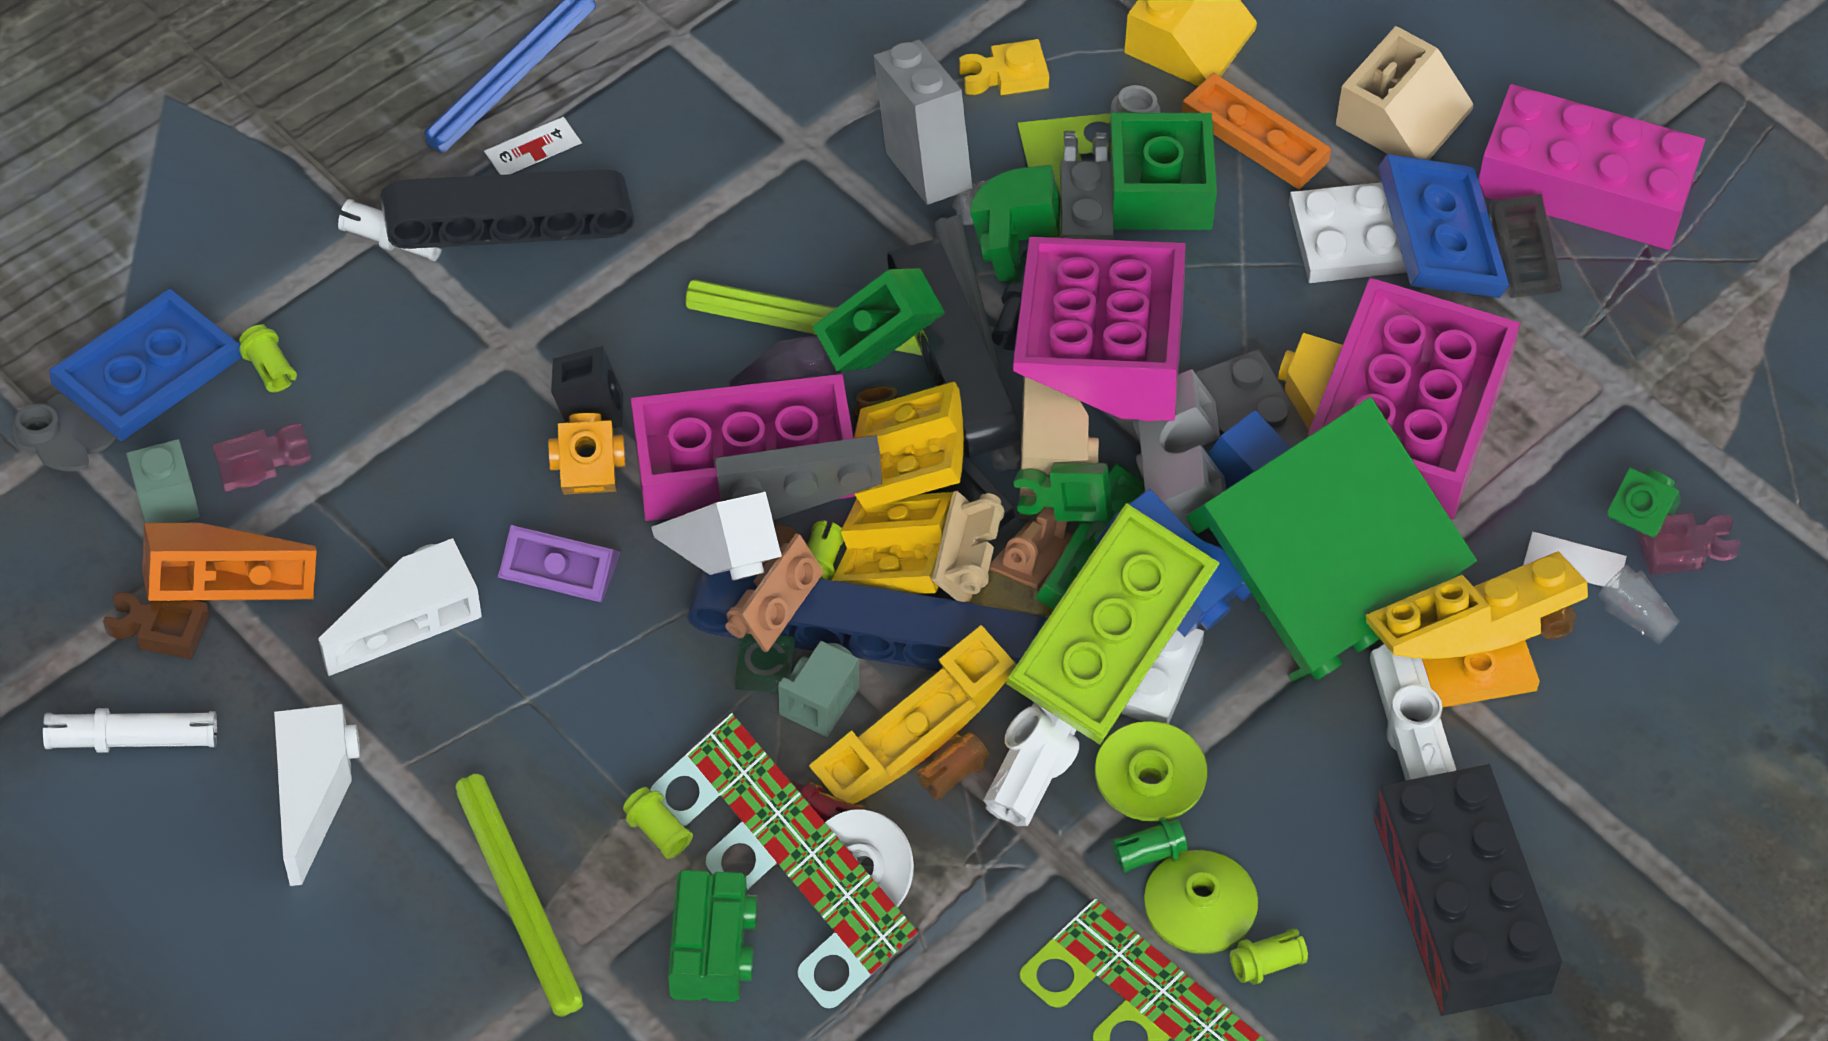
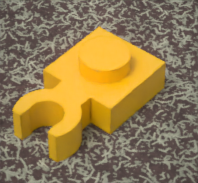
M1039 39L991 46L990 57L988 58L979 54H966L959 58L960 75L976 74L964 77V91L967 95L981 94L989 86L998 85L1001 96L1049 88V72Z

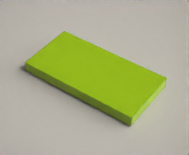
M1126 503L1008 677L1006 684L1101 745L1220 563Z

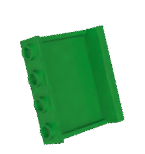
M1372 397L1345 412L1185 516L1196 534L1208 527L1210 528L1299 667L1288 674L1291 681H1295L1307 674H1311L1314 680L1317 681L1343 664L1338 655L1352 646L1356 653L1378 641L1380 638L1366 622L1367 614L1460 576L1463 570L1477 562V559Z

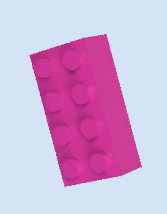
M1510 84L1485 150L1478 180L1483 197L1671 250L1695 178L1705 138Z
M843 374L631 398L634 439L645 521L677 518L711 504L721 502L715 458L854 439ZM853 493V494H850V495H847V496H844V497H841V498H838V499L852 498V497H856V496H855V493Z

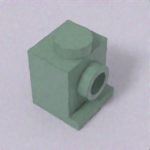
M820 641L810 658L803 656L798 661L791 679L783 678L778 685L779 715L828 737L860 688V659L853 656L842 645L836 643L827 644Z

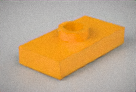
M1525 640L1492 651L1468 656L1441 659L1422 658L1430 687L1441 699L1442 708L1535 692L1540 682Z

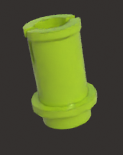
M255 325L242 333L239 338V352L243 359L252 362L262 378L266 389L273 393L288 388L292 384L290 380H295L297 373L290 366L278 347L279 337L276 332L268 329L265 325Z
M817 521L811 529V536L807 546L824 571L820 579L832 580L835 574L833 564L840 546L844 542L840 532L842 528L832 522L828 536L825 538L823 534L827 521Z
M648 787L640 788L627 799L623 806V811L627 814L626 822L630 827L638 826L661 850L665 858H674L690 844L693 834L663 804L664 796L660 791H651Z
M1291 928L1284 933L1254 943L1248 939L1240 941L1237 948L1230 951V962L1236 978L1241 983L1249 981L1256 985L1263 981L1264 975L1297 964L1307 963V946L1302 936L1298 937V929Z

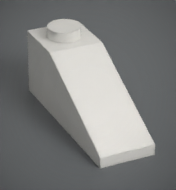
M766 492L717 502L652 526L654 538L709 575L730 571L732 580H738L764 573L763 562L781 557Z
M452 538L439 544L422 546L414 553L402 557L318 638L328 676L482 617L477 586L454 539Z
M342 704L274 712L283 860L290 886L302 885L352 781L350 759L360 758L357 725L346 724Z

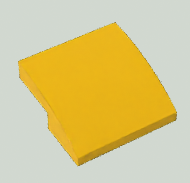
M955 381L860 409L854 438L877 435L882 484L855 493L864 510L960 483L964 436L960 390Z
M953 492L918 494L865 510L858 499H856L840 531L847 549L832 581L912 594L936 593L939 586L932 581V576Z

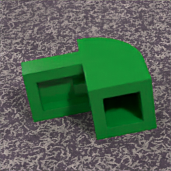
M1052 165L1019 168L1001 173L986 182L972 200L970 214L979 244L981 245L983 259L985 262L992 261L998 282L1014 280L1019 265V241L1029 240V237H1059L1060 194Z

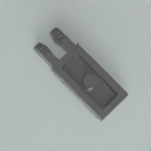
M1064 131V161H1061L1060 165L1061 238L1113 240L1110 161H1107V132L1095 131V137L1092 142V153L1095 156V161H1076L1078 139L1076 138L1075 131Z

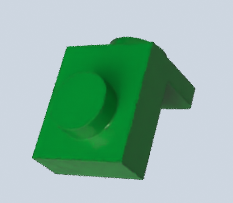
M1630 467L1608 509V516L1610 519L1648 537L1655 538L1659 534L1666 518L1673 519L1681 503L1680 492L1674 488L1675 481L1666 475L1646 468L1643 474Z

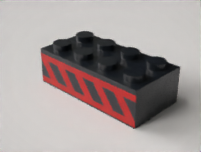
M1490 764L1381 785L1374 822L1441 1016L1551 994L1562 959Z

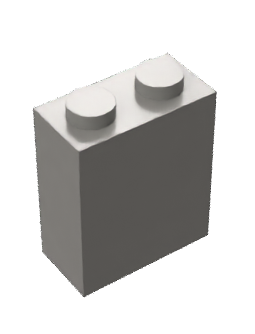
M920 40L900 43L890 50L873 55L886 154L927 205L973 189L961 88Z

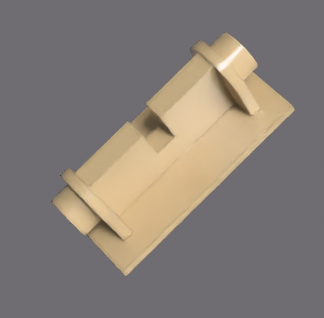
M958 491L952 494L932 581L956 601L972 603L973 595L979 593L981 588L988 584V571L994 547L987 541L996 539L999 523L1004 516L1001 500L994 494H983L979 500L969 502Z

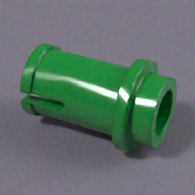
M1165 817L1159 818L1158 825L1120 838L1111 839L1114 855L1123 874L1170 857L1172 861H1176L1179 859L1180 853L1188 850L1186 838L1177 819L1167 821Z

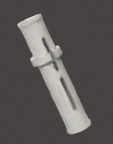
M97 708L95 714L46 713L43 722L44 725H48V728H43L45 749L95 747L97 753H109L110 747H216L217 736L214 735V733H217V715L215 711H209V713L110 714L108 708Z

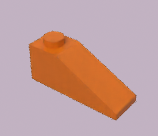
M144 523L142 574L148 601L313 599L317 550L313 545L204 523Z

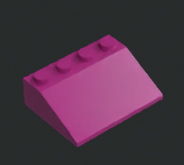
M1029 237L1013 371L1120 419H1138L1146 422L1157 420L1175 421L1184 302L1186 243Z
M1369 278L1307 437L1369 397H1372L1450 519L1454 520L1509 370L1521 323Z

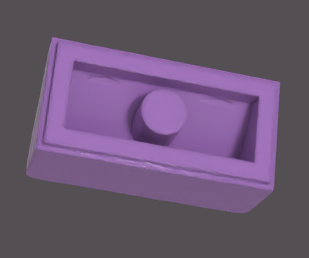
M511 525L498 578L602 603L617 566L620 552Z

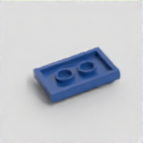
M1386 154L1379 164L1378 170L1410 286L1500 298L1508 288L1509 282L1475 167Z
M168 289L49 370L50 380L54 387L122 442L241 359L239 352L240 344L173 290Z

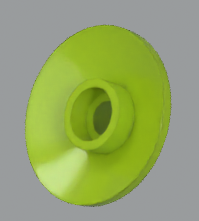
M1143 721L1132 723L1116 730L1104 741L1096 757L1095 778L1102 796L1114 809L1133 819L1158 822L1159 818L1165 817L1167 820L1178 817L1190 810L1198 802L1206 786L1207 763L1196 741L1181 729L1162 722ZM1144 777H1153L1157 779L1159 783L1148 784L1141 781V779Z
M1191 850L1180 853L1179 859L1176 861H1172L1169 857L1156 867L1146 884L1144 908L1151 927L1168 944L1190 953L1210 954L1229 949L1245 938L1253 927L1257 916L1258 896L1251 877L1237 862L1216 852ZM1204 888L1211 891L1212 894L1207 897H1201L1196 895L1193 889Z

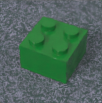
M1111 113L1108 161H1110L1113 230H1212L1217 196L1212 113Z

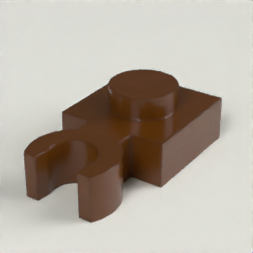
M118 592L114 594L113 601L116 610L129 614L120 619L105 616L103 623L109 636L117 639H126L137 634L136 638L139 649L192 660L210 615L207 603L195 600L151 601L150 605L140 604L138 598L130 593Z

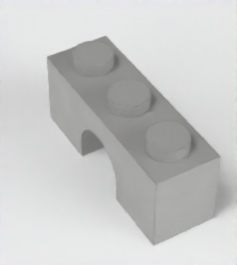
M1191 369L1178 375L1175 421L1157 420L1146 422L1133 419V426L1141 445V453L1137 455L1136 460L1139 471L1144 478L1145 492L1151 489L1190 531H1193V527L1185 516L1225 491L1226 483L1225 476L1202 447L1218 440L1220 437L1216 401Z

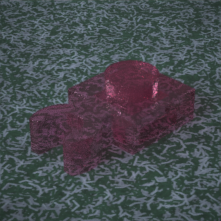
M293 424L279 430L275 436L268 438L263 429L212 445L225 492L240 487H252L263 480L276 477L275 467L298 466L310 461L311 456L306 445L308 441L302 425Z
M1693 513L1667 516L1659 534L1655 538L1648 537L1637 531L1650 575L1703 569L1706 555L1720 561H1727L1737 557L1741 545L1739 539L1725 541L1717 537V535L1730 533L1733 524L1732 517L1727 515L1714 516L1707 521L1706 525L1697 526Z

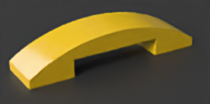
M982 625L939 659L943 667L939 672L863 734L857 737L851 730L809 765L811 770L834 797L855 804L900 778L951 739L999 691L1016 667V664Z

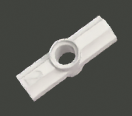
M1385 644L1372 650L1370 663L1388 720L1387 740L1390 746L1398 753L1405 780L1456 771L1440 719L1442 701L1438 694L1430 687L1422 658L1393 655ZM1409 719H1415L1421 722H1414Z
M1035 702L1031 707L1021 711L1013 719L1006 731L1005 744L1010 750L983 800L986 803L985 809L998 819L1010 822L1015 826H1028L1051 779L1065 772L1077 756L1079 741L1074 736L1076 729Z

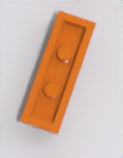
M1215 73L1211 74L1183 100L1182 113H1212L1213 135L1298 190L1330 161L1331 147Z

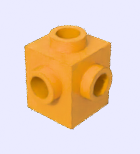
M598 413L573 414L569 416V423H558V438L548 440L550 471L560 470L563 495L617 492L615 467L625 466L624 434L614 435L612 421H601V414ZM585 448L596 450L590 457L579 456L580 451Z

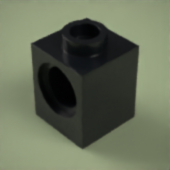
M601 346L553 358L551 393L565 423H569V416L573 414L598 413L601 414V421H612L613 428L621 427L623 422V391L604 347Z

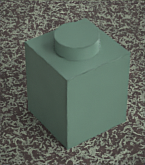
M179 439L126 453L145 523H181L200 518Z

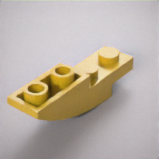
M1557 551L1475 586H1472L1462 574L1366 615V622L1393 655L1425 659L1462 657L1513 645L1541 634L1540 618L1588 598V585L1585 578Z

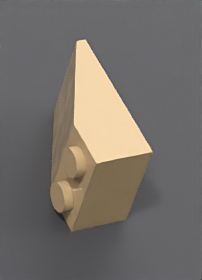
M1023 376L1020 470L1036 469L1050 477L1049 472L1054 463H1098L1099 438L1088 437L1089 415L1080 400ZM1020 488L1019 500L1021 496H1036L1035 492L1030 488ZM1019 513V519H1036L1037 514L1025 515Z

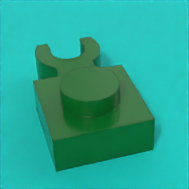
M1054 463L1049 472L1050 477L1036 469H1022L1018 471L1013 481L1014 487L1030 488L1036 494V496H1021L1017 505V512L1021 514L1034 515L1042 511L1044 507H1054L1055 521L1108 522L1113 512L1107 463Z

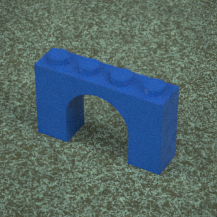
M1254 410L1222 434L1208 455L1225 476L1226 489H1228L1291 447ZM1151 489L1129 504L1220 563L1177 628L1184 637L1201 624L1207 630L1215 626L1231 610L1228 603L1236 596L1242 602H1245L1252 596L1249 588L1223 548L1211 545L1195 536ZM1120 512L1113 516L1109 524L1106 526L1102 534L1097 539V544L1100 543V541L1102 540V538L1104 537V535L1106 534V532L1108 531V529L1110 528V526L1112 525V523L1114 522V520Z

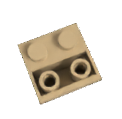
M1395 26L1342 85L1336 126L1387 154L1430 160L1473 109V102L1438 48Z

